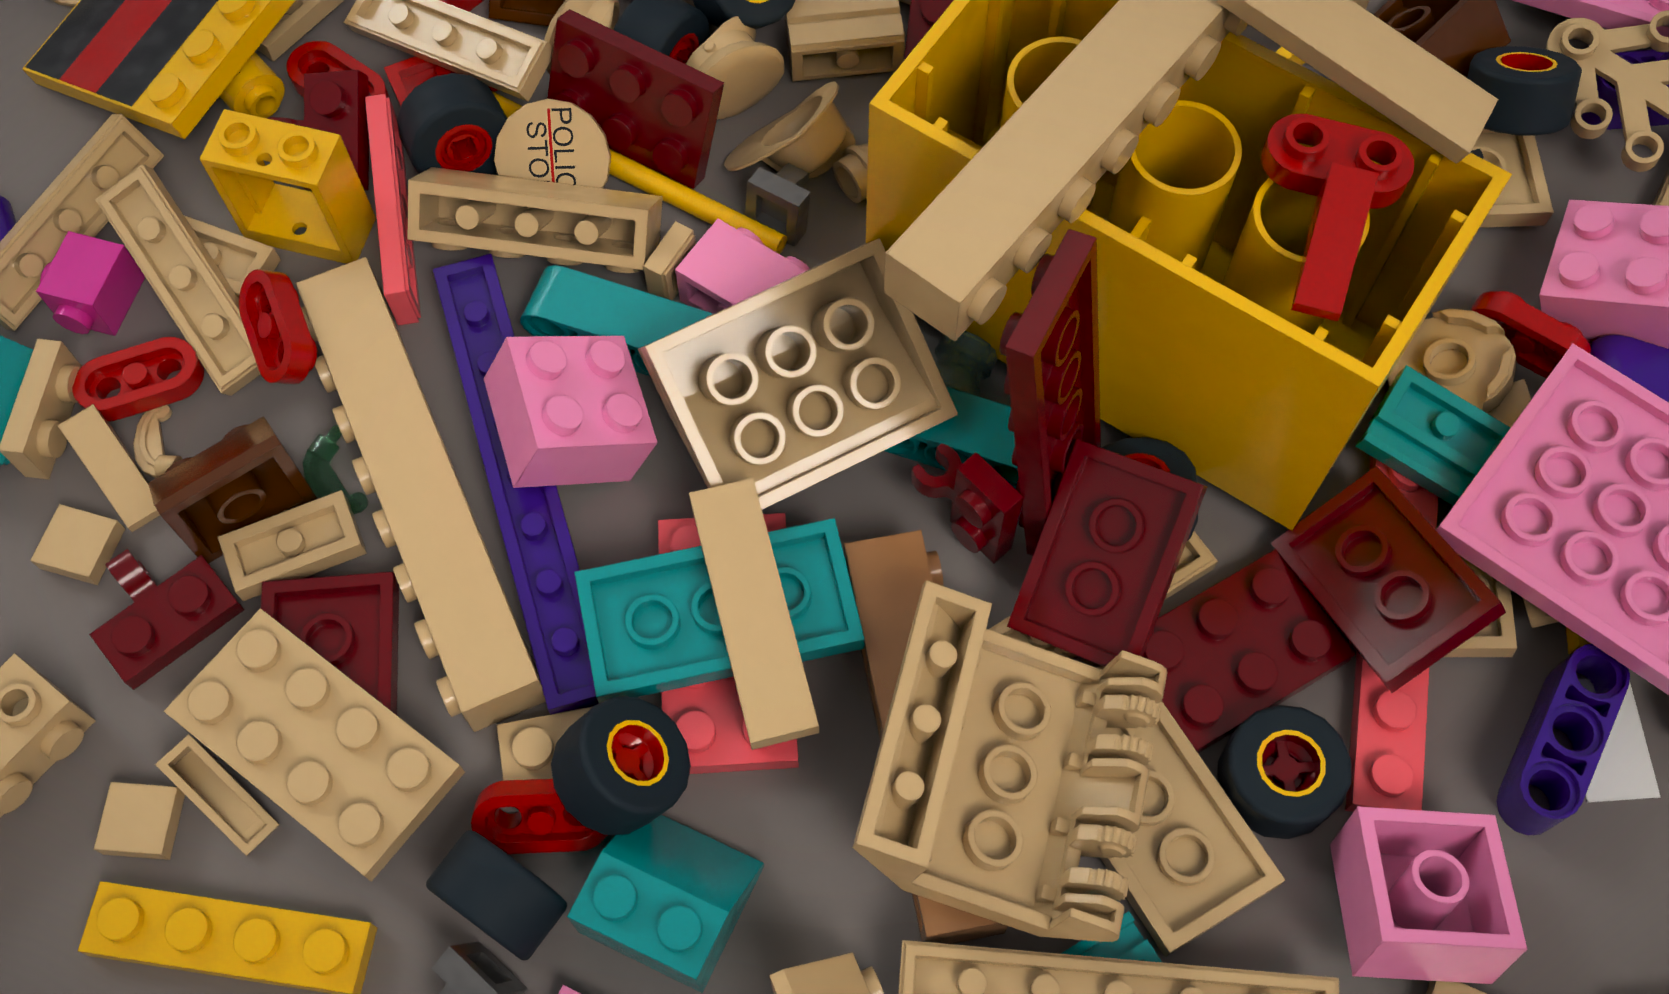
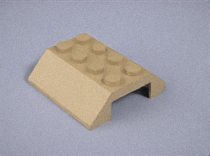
M926 580L921 589L852 848L903 891L1039 937L1099 942L1117 941L1120 936L1124 906L1118 901H1121V899L1125 900V897H1127L1128 878L1108 869H1092L1078 866L1080 856L1128 858L1129 856L1133 857L1135 853L1137 838H1135L1136 835L1131 833L1138 831L1149 777V770L1145 765H1150L1154 747L1148 743V740H1143L1141 737L1125 734L1123 736L1105 734L1106 728H1146L1157 725L1161 711L1160 704L1158 703L1163 699L1168 673L1166 668L1155 661L1122 650L1101 670L986 629L992 603Z

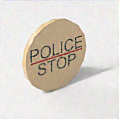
M545 99L525 104L507 118L497 136L494 162L499 176L603 189L609 179L611 153L606 134L591 114L572 102Z

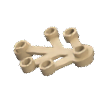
M1669 10L1656 14L1650 24L1604 30L1597 22L1587 18L1565 20L1559 23L1550 33L1546 49L1562 53L1574 59L1582 69L1574 105L1575 111L1571 118L1573 132L1584 139H1595L1604 134L1613 116L1611 106L1603 99L1598 98L1597 74L1615 85L1625 140V145L1621 151L1623 164L1628 169L1636 172L1652 169L1663 154L1664 143L1658 134L1651 131L1647 106L1669 119V87L1666 86L1669 85V59L1631 64L1615 53L1648 47L1658 52H1669V37L1660 35L1656 29L1660 26L1669 27ZM1569 40H1581L1587 43L1589 47L1576 49L1570 45ZM1586 112H1593L1601 118L1602 123L1597 125L1587 124L1581 115ZM1635 145H1645L1651 150L1652 156L1648 158L1639 157L1633 152L1632 147Z

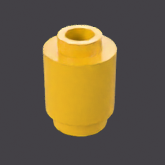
M254 52L219 97L232 111L268 118L278 110L284 97L285 87L282 80Z

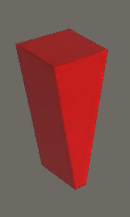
M1336 162L1331 163L1316 198L1291 310L1338 322L1344 307L1379 173Z

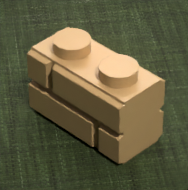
M795 0L792 9L785 15V32L792 81L896 71L904 61L905 34L899 0Z

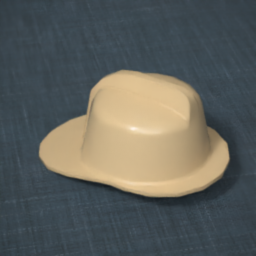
M835 81L823 85L802 101L795 109L749 136L727 156L724 162L725 168L728 171H737L762 160L777 171L790 163L810 173L809 178L818 177L828 171L836 161L842 158L844 149L855 145L853 132L833 102L838 94L839 85Z

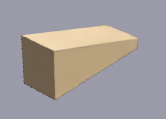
M93 404L57 425L131 532L136 531L160 516L153 503L149 482L113 427Z
M190 734L155 764L246 856L280 825L225 767Z

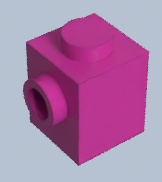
M68 231L54 259L43 269L36 292L54 313L53 319L62 327L79 334H88L90 330L116 336L145 276L124 245Z

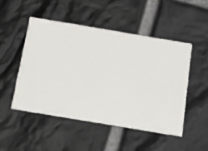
M1588 678L1578 679L1584 688L1596 693L1593 684ZM1630 681L1585 795L1587 803L1661 798Z

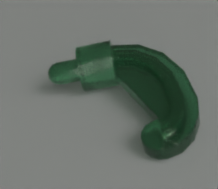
M338 425L331 427L326 436L318 434L307 449L303 460L305 479L318 498L342 490L349 501L353 514L361 513L368 506V498L360 492L350 496L329 464L340 449L336 442L342 433Z

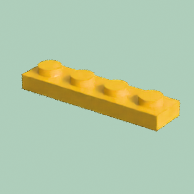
M100 881L78 952L92 957L329 994H361L377 927L371 922Z

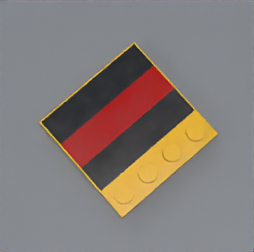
M80 0L22 70L40 86L115 114H122L131 120L186 139L296 0Z

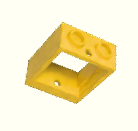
M224 109L204 148L200 161L243 237L275 248L348 264L358 260L376 220V216L341 135ZM264 161H268L270 164L265 165ZM274 181L309 188L312 190V192L274 183ZM298 228H307L305 233L300 235L295 234V231Z

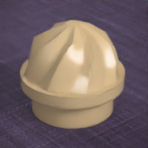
M868 143L849 146L843 150L842 158L833 164L834 175L840 188L855 203H859L867 198Z

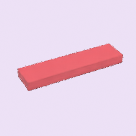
M386 94L365 97L384 296L398 326L418 323L419 318H421L413 240H407L408 189L403 143L399 136L397 116L390 98H387Z

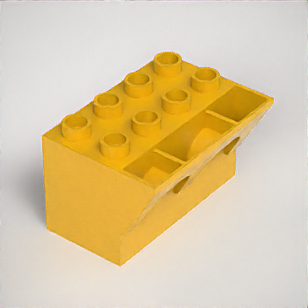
M953 0L869 103L866 243L880 238L885 251H887L1119 0ZM1229 32L1221 41L1218 56L1208 72L1198 81L1189 77L1180 88V96L1164 122L1158 127L1149 123L1138 135V144L1125 166L1117 174H1112L1108 170L1096 182L1093 198L1081 216L1073 223H1069L1064 219L1051 233L1052 240L1046 253L1055 255L1068 229L1097 238L1100 419L1132 438L1149 437L1169 442L1186 453L1196 468L1197 476L1292 531L1456 270L1512 174L1472 153L1455 164L1340 85L1241 34L1236 36ZM1291 114H1310L1391 134L1405 143L1414 158V172L1402 196L1390 206L1369 209L1344 307L1338 322L1291 310L1317 196L1279 186L1268 177L1261 162V153L1271 127L1279 119ZM1298 143V144H1300V145H1302V146H1305V147H1313V146H1309V145H1305V144ZM1038 264L1029 273L1019 269L1006 284L1007 291L1004 299L991 318L982 325L973 321L960 337L1006 363V356L1001 355L999 351L1001 336L1010 316L1015 311L1023 313L1032 297L1031 286Z

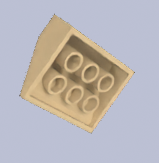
M880 238L863 244L638 348L657 392L707 488L754 478L763 510L958 415L914 314L884 293L886 251Z

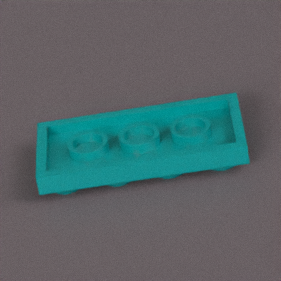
M835 518L768 532L802 662L864 649V634ZM701 546L574 572L594 687L599 703L616 696L640 697L733 677Z

